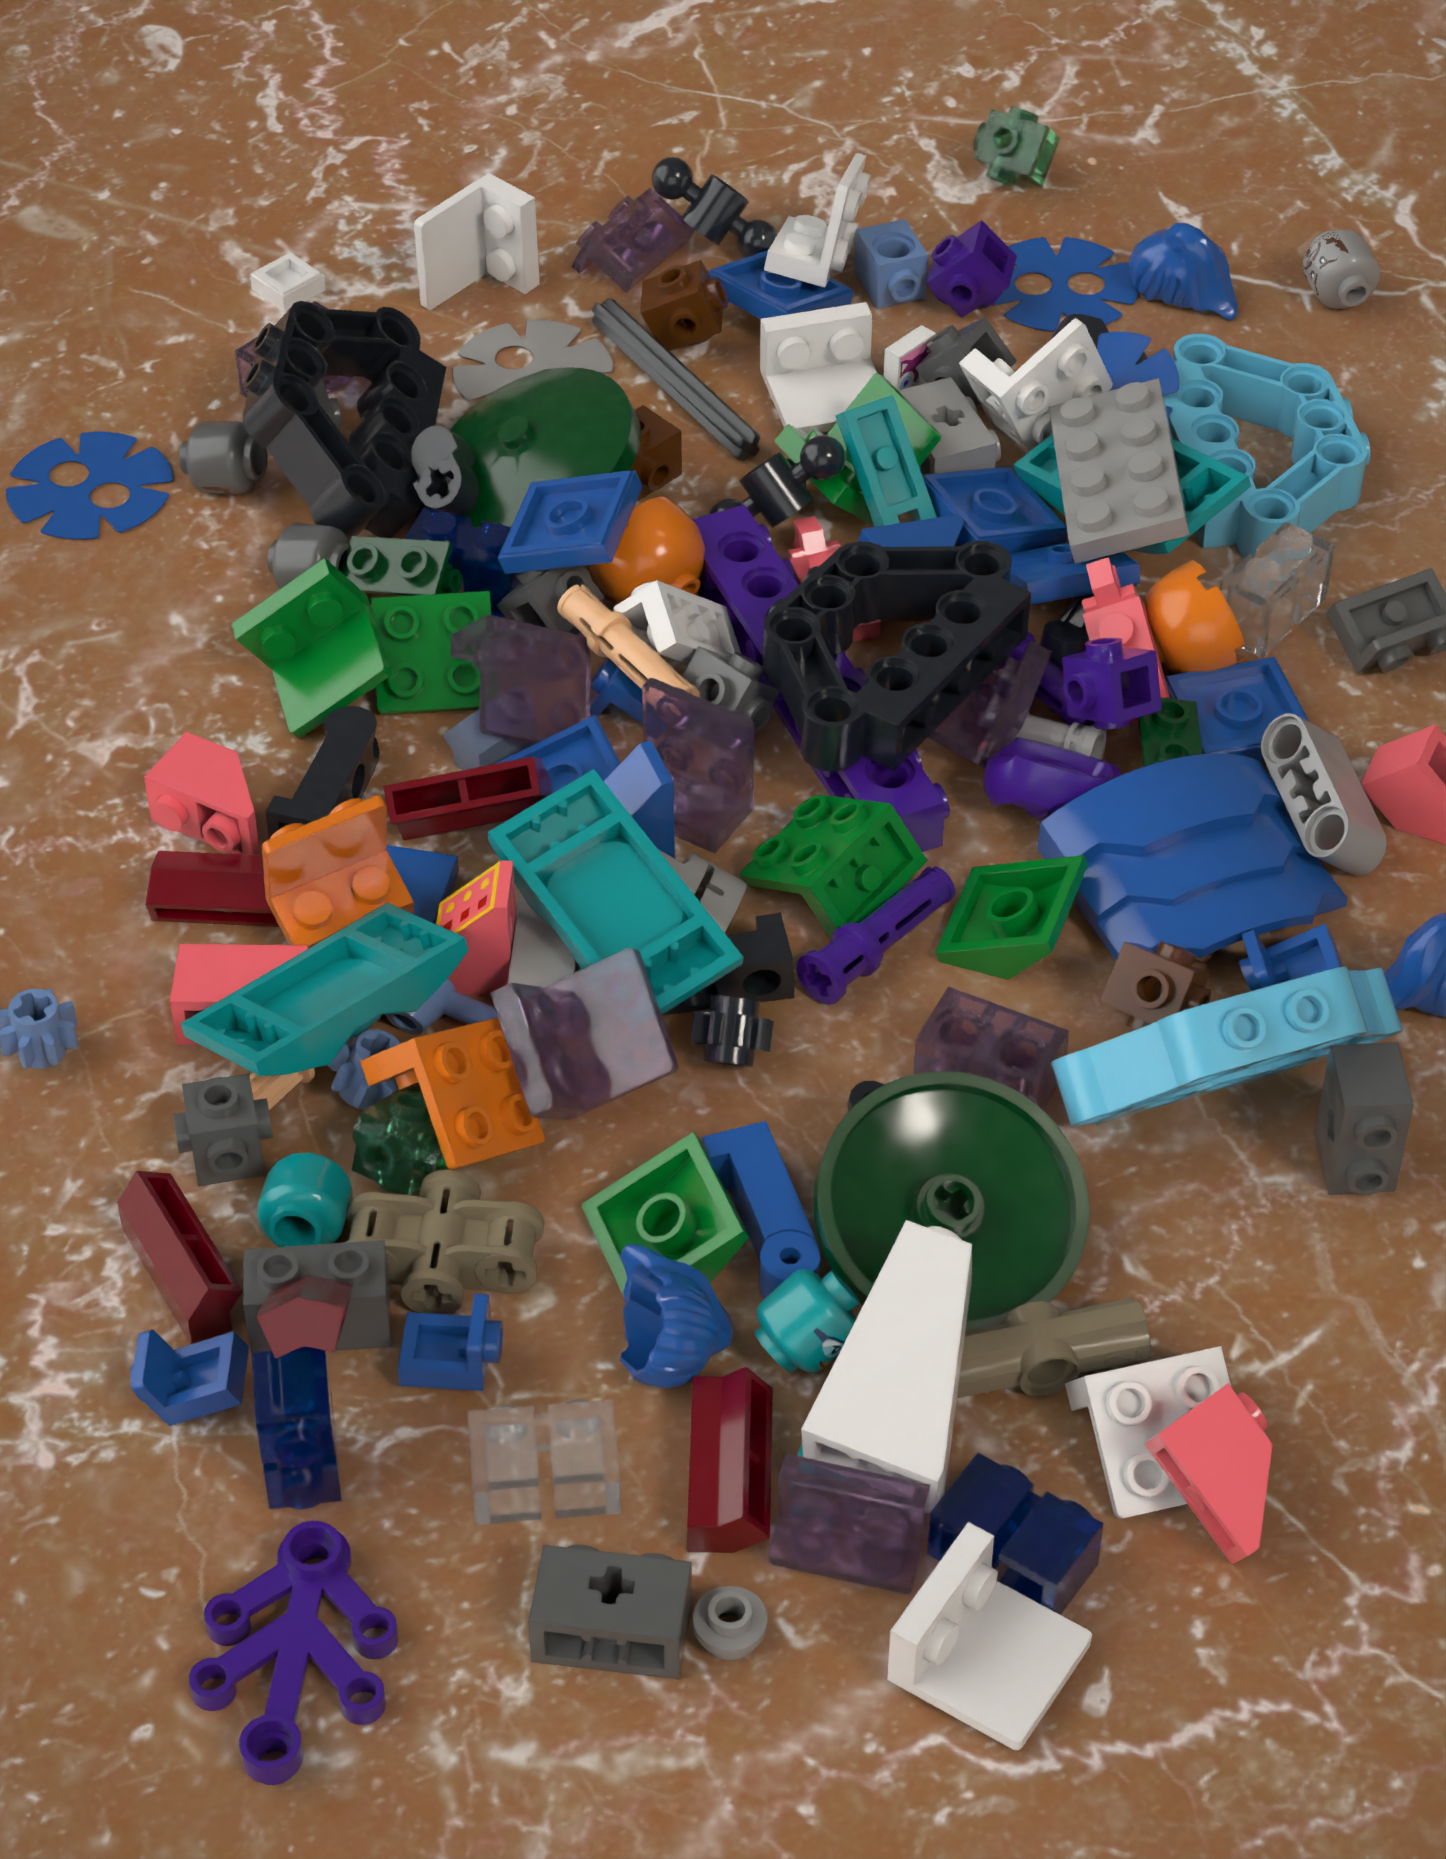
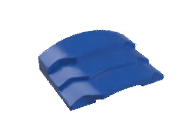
M1201 754L1175 758L1145 766L1111 779L1087 791L1059 808L1040 824L1037 850L1044 859L1085 856L1088 867L1074 902L1115 960H1117L1124 942L1138 943L1157 950L1160 941L1196 954L1197 958H1202L1226 946L1242 941V934L1254 929L1257 935L1278 929L1312 924L1315 916L1346 907L1348 897L1320 861L1307 852L1291 816L1286 810L1285 803L1273 778L1258 759L1235 754Z

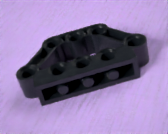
M298 301L293 303L275 326L268 323L255 340L252 352L257 354V359L249 370L243 387L248 390L243 411V424L253 440L268 450L308 504L310 514L316 525L341 529L349 541L352 536H358L363 529L368 530L379 538H393L420 507L421 499L413 485L419 476L412 463L411 450L416 437L426 428L436 424L447 367L419 350L421 339L417 327L409 317L397 309L382 307L377 309L376 312L322 309L313 303ZM325 375L364 377L371 381V385L357 401V411L362 422L352 431L349 436V442L323 409L316 392L313 390Z
M856 541L840 547L819 567L815 566L810 569L803 582L785 599L780 598L773 604L764 620L763 675L769 683L778 687L800 731L801 755L805 762L813 768L823 771H840L848 769L864 756L895 771L1027 638L1031 592L1010 582L1012 557L1005 548L989 541H972L962 546L882 547L872 542ZM877 619H932L929 623L916 624L907 629L902 636V649L895 656L882 657L873 662L868 669L867 684L857 693L847 689L832 655L840 654L850 648L853 643L854 629L860 623L873 622Z

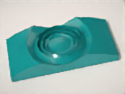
M1052 434L1014 464L1017 476L1065 516ZM1172 438L1190 535L1132 549V551L1153 555L1169 554L1251 487L1249 476Z
M594 769L488 832V841L501 861H513L514 883L529 907L555 930L572 953L591 987L634 1030L637 1031L743 964L744 957Z
M386 903L182 1022L181 1026L184 1036L258 1076L286 1075L329 1065L350 1037L367 1030L381 1018L382 1014L417 1012L450 977L469 951L466 938Z

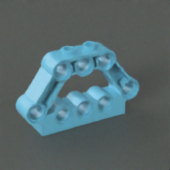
M1190 334L1177 340L1173 349V360L1179 374V390L1175 393L1164 395L1165 405L1173 408L1168 418L1171 437L1248 475L1251 483L1249 489L1196 531L1199 542L1203 549L1236 544L1242 557L1252 564L1260 566L1284 564L1292 558L1295 546L1334 513L1350 509L1358 503L1361 497L1365 467L1369 464L1371 456L1368 437L1366 433L1359 432L1353 420V411L1349 399L1342 398L1332 376L1320 366L1309 363L1292 364L1226 345L1222 340L1208 334ZM1231 417L1275 429L1285 436L1291 437L1293 439L1291 460L1294 465L1266 488L1256 489L1254 485L1255 460L1250 454L1237 448L1239 425Z
M1344 966L1172 1014L1155 1023L1052 1061L1051 1065L1071 1127L1090 1123L1098 1125L1328 1059L1331 1045L1374 1043L1399 1034L1403 1029L1383 969L1375 968L1366 971L1348 970Z

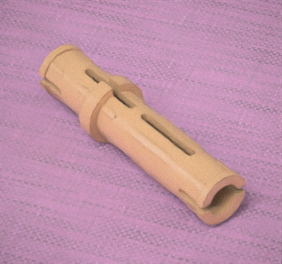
M583 584L581 587L578 585L572 586L562 595L557 606L558 613L587 638V646L597 656L607 657L613 661L636 685L656 701L670 718L674 720L676 717L681 719L695 708L700 697L699 690L677 673L657 652L631 630V622L621 612L609 610Z

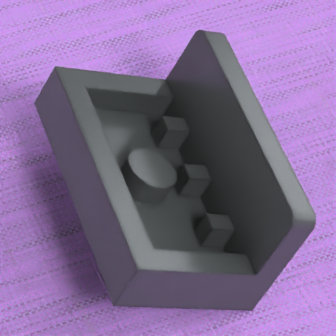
M1432 568L1336 602L1326 612L1357 674L1378 666L1382 672L1394 670L1410 661L1414 657L1413 653L1429 648L1431 654L1446 650V593Z

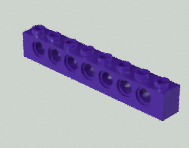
M745 504L692 519L700 530L706 548L704 569L699 579L700 587L698 592L702 598L726 606L741 654L763 666L764 620L778 599H785L799 586L794 569L788 559L780 558L773 547L767 527L764 524H757ZM845 651L832 655L847 689L857 693L867 684L868 678L865 672L860 667L854 668ZM780 691L773 703V709L801 751L800 731ZM917 749L895 771L864 756L848 769L840 771H823L811 766L829 796L891 803L922 852L943 846L944 819L948 818L950 814L949 802L942 786L939 783L933 784L923 770Z

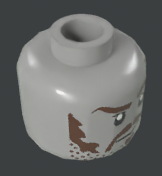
M1329 230L1320 234L1311 243L1303 258V273L1320 302L1332 309H1346L1363 303L1375 291L1381 278V268L1363 236L1353 230Z

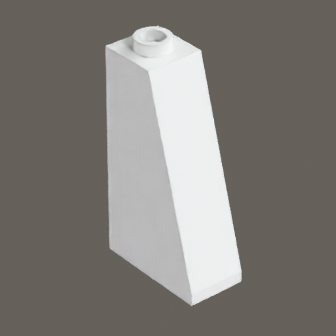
M908 1220L905 1221L801 1429L803 1462L805 1465L936 1516L939 1515L945 1497L972 1282L971 1243L961 1240L955 1233L943 1227L930 1226L927 1228Z

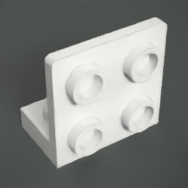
M856 153L840 180L836 190L829 225L826 226L822 219L810 215H799L796 218L788 216L768 250L764 271L821 287L826 286L834 270L838 272L843 271L847 256L852 254L855 246L856 229H859L860 226L859 223L854 221L859 205L863 206L871 181V174L863 172L866 155Z
M487 173L415 220L414 233L420 304L424 308L432 310L487 273L524 294L540 285L535 197L500 178Z
M867 302L761 319L760 372L784 428L787 424H790L806 434H809L813 428L821 433L829 432L837 422L835 415L846 411L872 376L878 374L871 360L872 313Z
M1073 319L1016 372L1000 358L991 362L976 348L959 362L991 425L1025 454H1028L1053 434L1049 411L1050 406L1065 403L1075 397H1089L1108 392L1113 386L1112 380L1085 324L1078 319Z
M1221 1346L1087 1375L1065 1383L1071 1411L1089 1408L1115 1517L1123 1519L1187 1504L1144 1443L1229 1383L1231 1386Z
M968 1522L890 1630L887 1680L1013 1750H1020L1091 1646L1092 1634L1088 1629L996 1581L998 1571L991 1567L994 1535Z

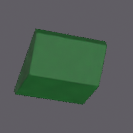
M1079 855L972 867L935 954L939 962L1009 980L1052 953L1088 867L1085 856Z
M694 1132L581 1204L622 1294L627 1281V1275L620 1253L627 1244L642 1245L667 1258L686 1263L700 1271L711 1283L749 1238L700 1138Z

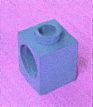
M905 219L856 229L854 273L877 309L926 298L928 254Z

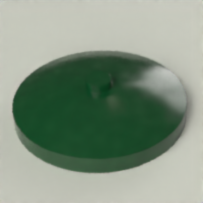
M566 367L544 370L521 377L500 387L471 407L450 429V431L465 439L477 459L471 466L480 487L479 498L474 508L467 515L458 519L447 518L432 509L431 512L446 534L461 546L479 552L500 553L531 482L630 471L632 469L641 439L640 422L632 403L624 390L612 378L603 373L585 368Z
M956 1071L917 1073L886 1083L869 1093L844 1116L836 1127L823 1152L814 1182V1220L822 1250L832 1270L850 1287L862 1306L906 1220L927 1228L930 1226L943 1227L955 1233L961 1240L971 1243L972 1282L965 1331L999 1325L1010 1311L1020 1305L1038 1301L1051 1303L1073 1275L1081 1259L1089 1229L1090 1208L1085 1176L1079 1159L1062 1130L1048 1114L1023 1094L992 1079L970 1073Z

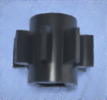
M711 996L710 1012L694 1011L690 1042L706 1045L705 1062L753 1067L755 1050L770 1052L774 1021H770L767 1018H758L760 1001L728 996Z

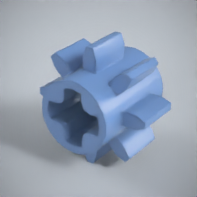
M29 989L17 993L10 1001L8 1009H0L1 1054L3 1056H10L17 1053L19 1060L22 1062L23 1069H28L29 1067L43 1069L58 1065V1062L65 1056L67 1048H77L79 1045L75 1028L78 1022L73 1002L69 1001L58 1005L52 989Z
M377 1029L367 1030L350 1037L347 1044L343 1046L333 1061L327 1065L337 1072L331 1089L338 1091L345 1102L357 1109L368 1110L379 1106L384 1111L388 1110L394 1096H404L407 1089L398 1090L395 1080L368 1086L360 1060L401 1044L399 1040L392 1034Z

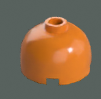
M661 496L648 499L633 508L627 523L628 526L625 528L612 562L591 564L590 567L592 581L600 589L601 593L616 605L629 598L632 591L638 586L656 580L696 595L700 587L699 579L704 569L706 548L700 530L692 518L669 498Z
M1194 560L1172 570L1157 581L1143 599L1160 663L1171 675L1187 672H1209L1236 663L1247 662L1246 656L1236 655L1235 653L1237 649L1245 646V642L1233 612L1217 585L1205 590L1196 577L1207 571Z

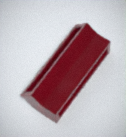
M534 756L383 786L390 824L397 826L403 840L507 821L552 794L551 780L541 758Z
M178 851L157 852L150 868L145 902L152 921L279 927L265 898L262 855Z
M136 1171L117 1201L122 1230L190 1344L231 1331L232 1325L229 1312L243 1290L172 1174Z
M308 1275L268 1293L256 1317L275 1359L303 1346L335 1353L343 1330L353 1284Z
M748 1367L741 1368L723 1377L693 1376L687 1517L688 1552L735 1553L770 1539L773 1388Z

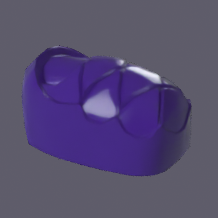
M1016 737L1012 743L988 759L983 774V787L992 806L1009 804L1025 809L1028 815L1043 821L1078 796L1122 774L1118 767L1101 759L1047 743Z

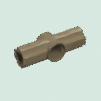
M1128 1298L1060 1312L1053 1303L1045 1301L1030 1302L1010 1311L999 1325L965 1331L957 1398L1020 1386L1021 1390L1027 1395L1049 1396L1066 1389L1065 1383L1078 1379L1080 1373L1150 1359L1151 1341L1148 1333L1147 1318L1140 1301Z

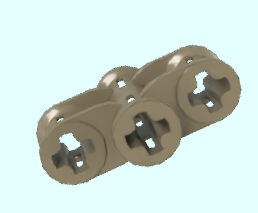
M437 1170L429 1173L422 1180L419 1196L381 1192H364L356 1195L349 1202L347 1219L351 1225L349 1241L347 1242L384 1240L389 1284L403 1285L401 1291L403 1302L410 1309L418 1313L449 1315L455 1313L462 1306L464 1289L520 1293L535 1284L538 1270L533 1259L534 1245L542 1238L545 1221L542 1214L536 1208L526 1203L480 1200L481 1189L479 1184L465 1173L454 1170ZM447 1189L450 1190L449 1201H445V1196L443 1195ZM372 1212L377 1213L375 1223H373V1219L370 1216ZM509 1221L514 1222L513 1232H508L507 1223ZM507 1262L512 1263L513 1270L511 1273L506 1272ZM434 1285L438 1286L440 1292L438 1296L433 1295Z

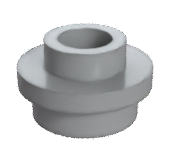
M723 1586L715 1588L700 1598L693 1611V1630L697 1640L709 1653L721 1659L735 1660L747 1656L762 1642L767 1632L768 1616L764 1603L756 1594L742 1587ZM736 1615L741 1617V1619L730 1623L722 1621L719 1617Z

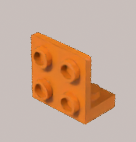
M381 795L373 796L364 801L359 798L347 800L336 806L328 816L306 825L293 823L282 827L262 844L265 898L289 945H306L311 948L386 903L414 913V901L387 852V806Z
M504 1016L416 1037L360 1060L368 1086L391 1080L396 1081L398 1090L420 1085L446 1166L450 1170L530 1148L543 1143L545 1140L537 1110L532 1101Z

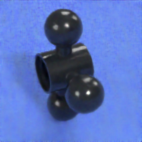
M677 157L662 159L654 167L651 180L655 191L665 199L676 200L683 197L690 202L681 218L697 232L715 244L720 245L730 231L737 236L738 249L745 258L769 250L778 235L776 229L765 220L754 219L747 222L740 215L750 201L733 187L713 174L709 176L702 188L693 182V172L690 166L684 160Z
M817 435L810 438L803 445L800 452V462L797 464L791 459L785 458L780 451L739 480L749 495L743 501L733 498L720 500L711 508L709 514L745 504L753 517L761 513L770 527L773 528L814 499L806 488L807 480L812 478L818 481H827L840 474L845 465V450L834 437Z

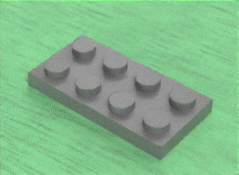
M1159 378L1142 383H1129L1119 389L1089 397H1075L1065 403L1049 407L1068 539L1075 564L1190 535L1167 410Z

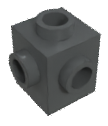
M986 317L959 331L956 330L954 325H951L939 332L927 343L931 352L915 368L926 383L951 377L965 397L969 396L976 406L980 402L959 362L975 348L991 362L1000 358L1012 367L1017 360Z
M582 565L518 572L515 576L521 583L497 604V607L527 647L533 651L561 637L564 641H567L580 633L557 610L560 598L569 588L574 585L581 587L583 584L599 601L605 597L592 581L588 570Z
M700 646L682 675L684 679L691 685H694L700 692L699 701L691 711L692 714L698 717L693 726L722 743L726 742L729 735L752 742L756 733L768 723L772 715L773 703L780 689L761 678L764 674L763 666L738 652H734L730 658Z
M249 1073L229 1077H215L204 1081L182 1084L186 1111L173 1113L179 1153L193 1152L198 1187L265 1176L260 1140L273 1138L267 1098L253 1100Z

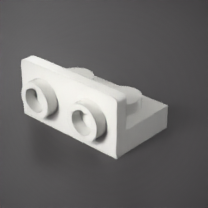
M658 580L638 586L632 591L629 598L613 608L614 611H619L628 618L632 626L646 630L649 641L660 655L689 665L699 646L730 658L734 652L741 654L726 606Z

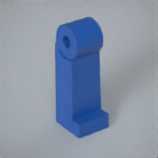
M763 1121L703 1136L702 1144L725 1190L729 1189L760 1262L759 1290L763 1299L772 1293L793 1272L799 1269L806 1268L818 1274L821 1260L819 1247L767 1122Z

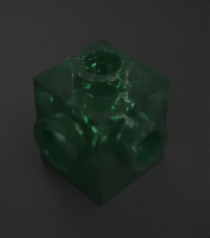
M1010 107L1008 114L991 109L987 122H982L976 132L973 145L976 152L974 159L988 170L986 177L996 182L1015 186L1017 179L1043 187L1060 137L1048 126L1039 124V116L1017 107Z
M413 1088L397 1090L372 1106L365 1108L357 1118L352 1134L356 1148L351 1171L376 1181V1184L381 1189L391 1193L410 1195L421 1188L422 1180L429 1173L437 1170H450L446 1166L422 1092Z

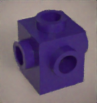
M981 220L957 237L955 235L947 236L935 247L931 254L933 261L926 283L931 287L932 292L939 301L948 304L963 318L978 307L982 309L988 308L998 300L1005 289L1009 288L1017 255Z
M1100 638L1086 642V651L1062 657L1064 674L1063 692L1067 703L1068 717L1093 720L1096 729H1115L1129 725L1131 719L1162 711L1156 651L1123 647L1121 638Z

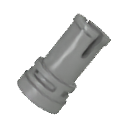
M1023 711L1016 720L1011 741L1012 743L1016 737L1035 740L1102 760L1106 745V729H1096L1094 725H1083L1077 722L1067 725L1033 716Z

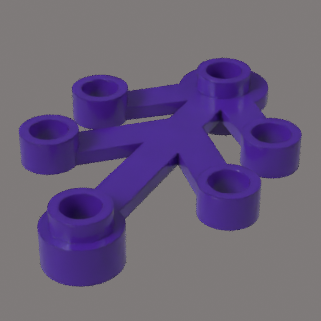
M307 1521L292 1528L278 1549L276 1566L234 1593L218 1595L208 1602L204 1610V1619L209 1638L222 1646H236L218 1658L201 1660L194 1665L189 1674V1686L194 1703L203 1710L218 1711L230 1705L237 1693L236 1683L276 1658L265 1714L250 1721L243 1729L239 1739V1748L245 1772L253 1780L266 1785H279L288 1781L297 1773L302 1765L304 1752L300 1730L295 1723L309 1658L338 1691L342 1715L349 1722L357 1725L373 1723L382 1716L386 1707L384 1685L377 1675L361 1669L320 1621L318 1614L322 1595L324 1594L351 1622L354 1647L361 1656L368 1659H381L390 1655L395 1650L398 1644L396 1619L389 1610L383 1607H376L349 1576L348 1571L351 1566L349 1543L333 1526L322 1521ZM312 1558L324 1559L323 1562L318 1564H304ZM291 1593L287 1613L245 1639L251 1630L250 1616ZM226 1614L239 1616V1619L230 1625L216 1623L221 1616ZM373 1627L387 1630L379 1638L371 1639L363 1635L365 1631ZM212 1678H219L225 1681L220 1688L215 1690L201 1688L205 1681ZM359 1692H369L374 1695V1698L365 1704H356L350 1701V1698ZM278 1751L285 1754L284 1757L275 1761H261V1758L269 1752Z

